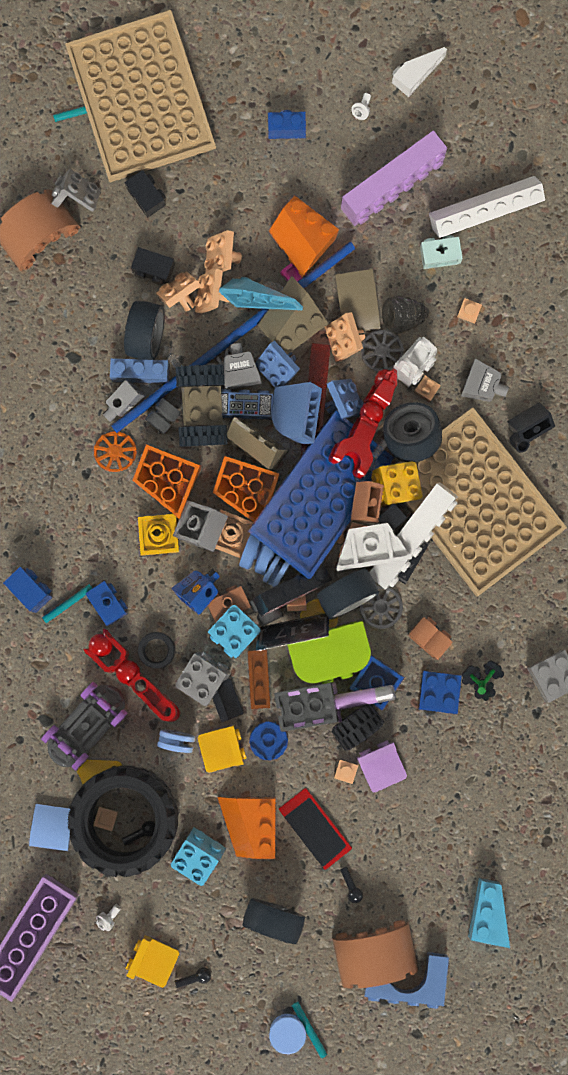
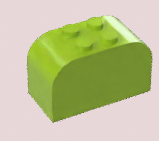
M361 620L329 628L328 637L287 645L295 673L301 680L308 683L322 682V684L334 682L333 678L340 677L341 679L353 677L352 673L362 670L368 664L371 656L366 631Z

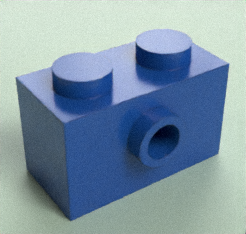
M291 110L269 112V139L306 138V112H292Z
M103 581L85 594L105 625L109 627L128 614L126 612L128 607L122 598L118 600L115 593H117V590L113 584Z

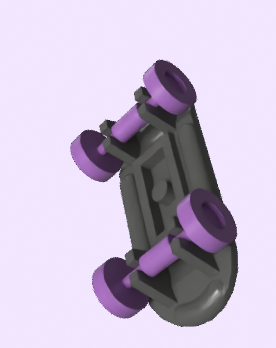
M92 682L80 695L84 700L59 728L53 725L45 733L41 740L45 744L48 742V753L54 763L62 767H72L77 771L89 758L87 753L112 725L116 727L125 718L128 712L124 710V696L114 686H98Z

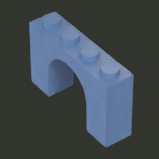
M427 952L425 975L422 982L415 988L404 990L389 983L364 988V996L368 997L370 1001L387 999V1002L399 1004V1001H404L411 1006H419V1003L427 1004V1007L435 1009L439 1008V1006H444L449 957L447 954Z

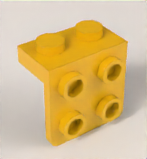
M415 462L381 466L372 470V482L383 484L384 486L382 488L384 491L382 492L380 508L392 504L419 500L423 497Z
M233 725L198 736V743L207 772L210 773L244 764V759L247 758L244 747L240 748L239 740H242L239 728L235 729Z
M145 935L142 941L139 939L134 948V951L137 953L134 959L130 958L125 969L129 971L126 976L131 979L137 976L159 987H165L178 959L179 951Z

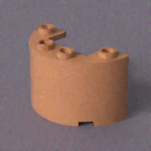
M44 190L43 194L35 192L10 208L1 218L3 222L0 225V245L20 271L29 269L33 262L36 261L33 254L42 252L48 243L57 241L62 233L65 238L72 237L81 228L63 203L58 208L51 204L53 200L52 190Z
M405 920L393 922L389 930H387V927L378 928L375 930V933L360 932L356 934V937H352L351 934L347 935V932L336 934V938H332L341 983L345 988H353V985L358 984V988L385 985L406 978L405 974L410 972V975H414L419 970L409 922L405 923Z

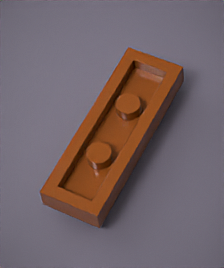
M267 650L248 651L251 709L270 708Z

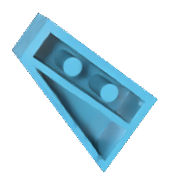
M479 878L468 937L471 941L510 948L502 885L496 881Z

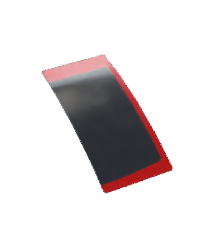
M306 788L279 808L281 814L324 870L328 869L352 850V847Z

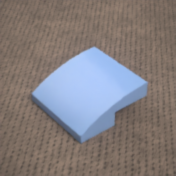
M36 804L29 846L68 851L70 843L68 813L70 808Z

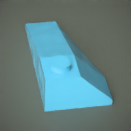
M247 277L232 279L219 289V293L235 307L303 310V306L296 299L254 282Z

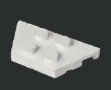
M388 523L348 529L336 570L342 571L410 560L412 556L404 548L402 542L394 534Z

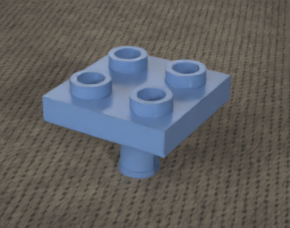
M276 341L268 345L255 363L258 370L274 387L288 385L300 369L294 363L296 361L295 355L289 357L293 353L290 352L287 355Z
M351 379L333 380L327 383L333 400L325 403V408L330 406V408L326 409L327 412L332 414L333 411L338 410L342 419L358 417L360 408L364 403L358 396L355 383Z

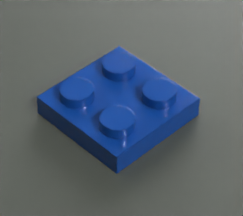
M423 671L418 709L458 714L462 676Z

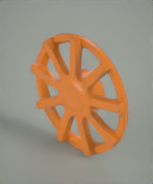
M114 431L101 435L94 445V457L97 464L110 472L126 470L133 464L137 455L134 441L129 435L122 432L116 433ZM114 436V444H111L107 437ZM118 436L125 438L120 444H117ZM104 440L108 448L101 447L99 444ZM127 441L132 445V447L122 448ZM97 450L107 452L100 457L97 456ZM133 451L132 459L123 454V452ZM109 457L110 460L107 466H104L100 461ZM121 458H124L127 461H129V463L124 467H122L121 465ZM113 460L117 461L119 469L110 468Z

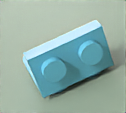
M232 605L211 627L208 633L213 642L217 645L220 643L225 648L224 652L228 656L238 658L243 653V650L261 632V628L239 607Z
M193 827L173 859L171 867L198 885L203 886L224 854L226 847Z

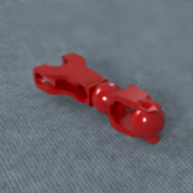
M383 369L376 374L374 385L363 400L364 404L359 412L360 417L356 419L348 438L335 444L329 455L328 461L334 465L342 461L345 455L350 456L354 462L352 473L359 479L366 475L373 462L370 444L379 425L378 423L383 418V410L390 404L394 389L398 385L396 369Z
M103 629V634L99 633L91 637L88 648L84 649L85 654L90 656L105 672L116 673L119 682L132 687L133 691L160 719L168 722H175L179 719L181 714L179 707L149 679L142 677L143 674L140 672L137 663L128 659V650L108 630ZM114 645L121 652L119 659L114 661V665L109 667L100 658L109 655ZM144 680L146 688L143 691H139L137 684L139 681ZM171 708V714L167 716L165 711Z

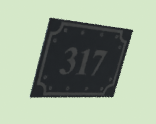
M324 613L260 627L261 632L257 636L256 651L328 637L329 617Z

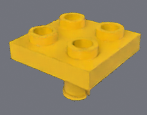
M174 514L138 517L141 556L179 552V540L173 536L177 527V517Z

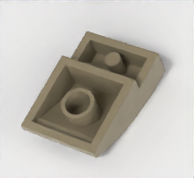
M373 269L335 274L340 317L345 313L352 312L357 330L362 329L364 332L380 330Z

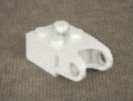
M419 337L394 365L393 368L397 370V378L408 388L411 384L415 386L421 380L424 374L423 371L428 372L435 364L437 348L425 337Z

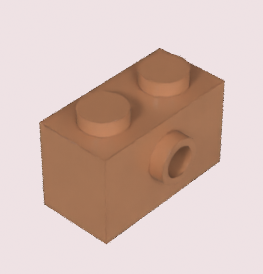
M237 585L226 589L227 593L221 596L218 593L208 604L215 623L232 605H236L243 612L251 609L241 586L237 587Z

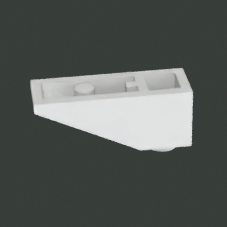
M443 47L407 61L402 67L398 66L392 73V84L409 97L445 58L447 49Z

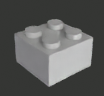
M187 500L173 536L214 552L228 516L215 509Z
M561 650L527 668L544 702L549 703L568 693V655L565 650Z

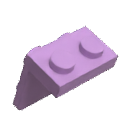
M388 740L377 744V749L371 751L369 748L360 752V756L357 757L372 792L380 791L407 777L394 743H389Z

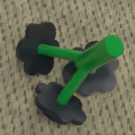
M492 660L483 665L487 675L485 679L479 680L481 673L478 666L469 665L462 673V683L464 685L475 684L474 689L476 691L474 695L477 699L488 701L489 697H494L496 694L494 684L488 681L491 677L498 679L504 676L502 667Z

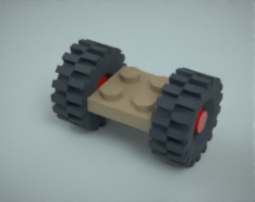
M224 365L176 367V386L182 387L184 426H194L179 427L180 447L228 444L227 425H219L223 424L221 386H216L225 385Z

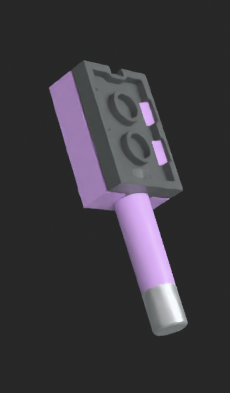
M328 683L274 693L276 707L281 708L282 716H278L281 732L341 722V709L391 701L396 698L393 685L338 694L336 683Z

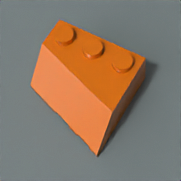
M294 195L282 209L269 232L279 247L285 251L291 264L295 265L299 271L298 274L303 278L336 240L339 229Z

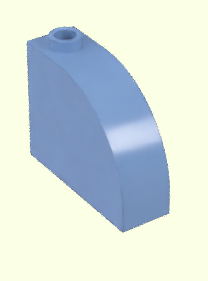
M311 382L275 387L272 420L279 433L300 444L314 443L322 388Z

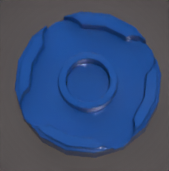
M267 721L260 723L253 729L250 734L249 743L251 750L257 757L262 760H274L285 752L288 738L285 731H280V725Z

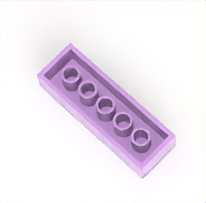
M433 130L342 197L341 210L354 226L358 223L360 225L365 223L369 219L368 216L373 212L375 214L380 212L384 208L383 205L388 201L390 203L395 201L399 197L398 194L403 190L407 192L418 179L422 181L428 176L429 171L440 168L446 157L447 147Z
M48 874L42 877L0 944V995L11 1002L21 990L79 894Z

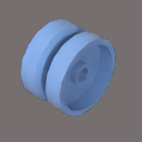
M250 534L239 566L248 570L252 567L254 560H257L254 568L255 573L265 576L269 565L273 561L275 552Z

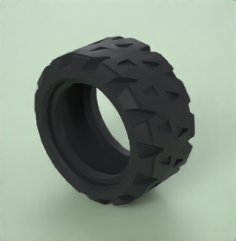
M118 766L94 775L77 791L68 813V830H70V841L75 852L79 853L81 860L93 870L97 869L101 874L113 877L134 876L152 868L169 850L178 828V809L171 790L162 779L155 776L156 774L144 768ZM115 788L132 789L142 794L150 802L154 810L156 824L154 834L146 846L132 852H119L107 847L98 838L93 826V813L98 800L107 791Z

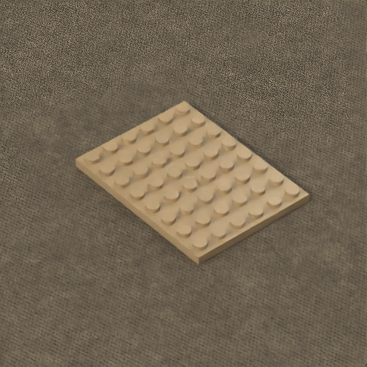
M171 10L65 43L109 182L135 175L142 170L145 172L216 149Z
M471 408L442 430L441 446L433 456L426 460L415 462L423 497L419 500L404 503L414 514L439 482L458 496L455 500L458 502L451 512L448 510L444 515L445 521L440 527L435 526L432 530L434 533L432 540L476 597L567 528L474 408Z

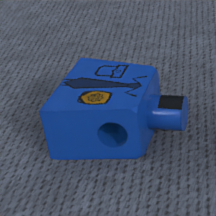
M211 569L205 576L195 570L171 589L184 604L200 615L218 594V590L213 583L220 576L214 569Z

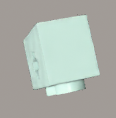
M449 235L440 240L429 238L421 243L420 251L423 269L461 264L463 258L459 237Z

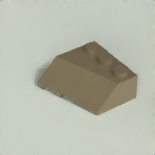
M293 276L290 277L280 293L296 299L303 306V310L268 309L257 325L268 342L276 341L287 355L329 324L312 298Z
M233 418L227 433V438L230 439L229 443L236 448H242L247 456L252 459L255 458L264 468L268 470L277 469L289 450L245 419Z

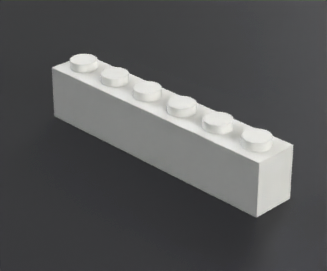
M535 176L430 212L432 230L441 238L545 201L543 185Z
M440 482L435 485L397 535L407 552L415 558L423 549L420 547L424 541L428 542L434 535L432 530L435 526L440 527L445 521V513L448 510L451 512L458 503L455 501L458 496ZM409 560L374 565L369 573L373 580L384 589H387L389 586L393 588L399 580L397 577L401 571L405 572L411 563Z

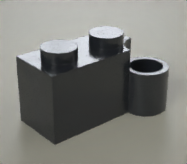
M539 402L508 420V426L513 432L509 438V443L517 452H525L532 440L555 427L551 413Z

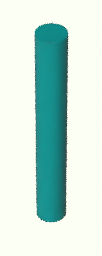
M85 106L54 114L53 116L55 122L87 114Z
M88 584L42 618L47 624L86 596L85 593L93 589L92 586Z
M298 1001L291 1006L299 1020L303 1023L321 1059L326 1057L328 1054Z

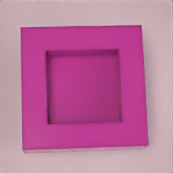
M290 263L280 271V274L287 282L291 276L297 282L302 279L294 264Z

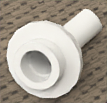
M364 93L361 103L357 102L352 106V114L359 120L366 119L370 113L368 104L371 95L368 93Z
M115 904L107 915L104 912L96 916L97 926L102 931H110L115 924L112 920L121 910V907Z

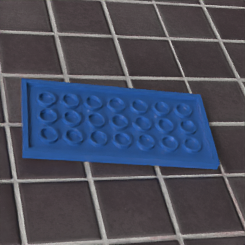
M336 410L330 415L315 436L314 443L308 446L248 530L249 533L308 579L312 578L351 521L356 482H372V470L390 465L394 459L393 456L372 440L370 450L373 455V462L366 475L361 479L355 477L352 473L354 462L350 456L345 455L342 461L335 465L329 462L328 458L333 446L348 438L354 425L346 418L342 419Z

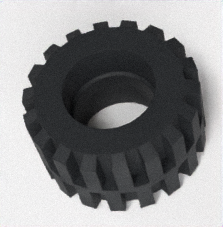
M372 704L363 705L336 724L331 732L345 751L351 750L377 732L383 726L384 721Z

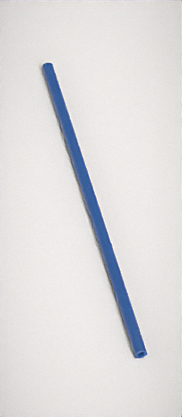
M348 242L300 279L298 283L303 288H306L355 250L354 245ZM261 309L189 366L206 365L258 325L268 309ZM176 376L111 425L115 432L118 433L177 387Z

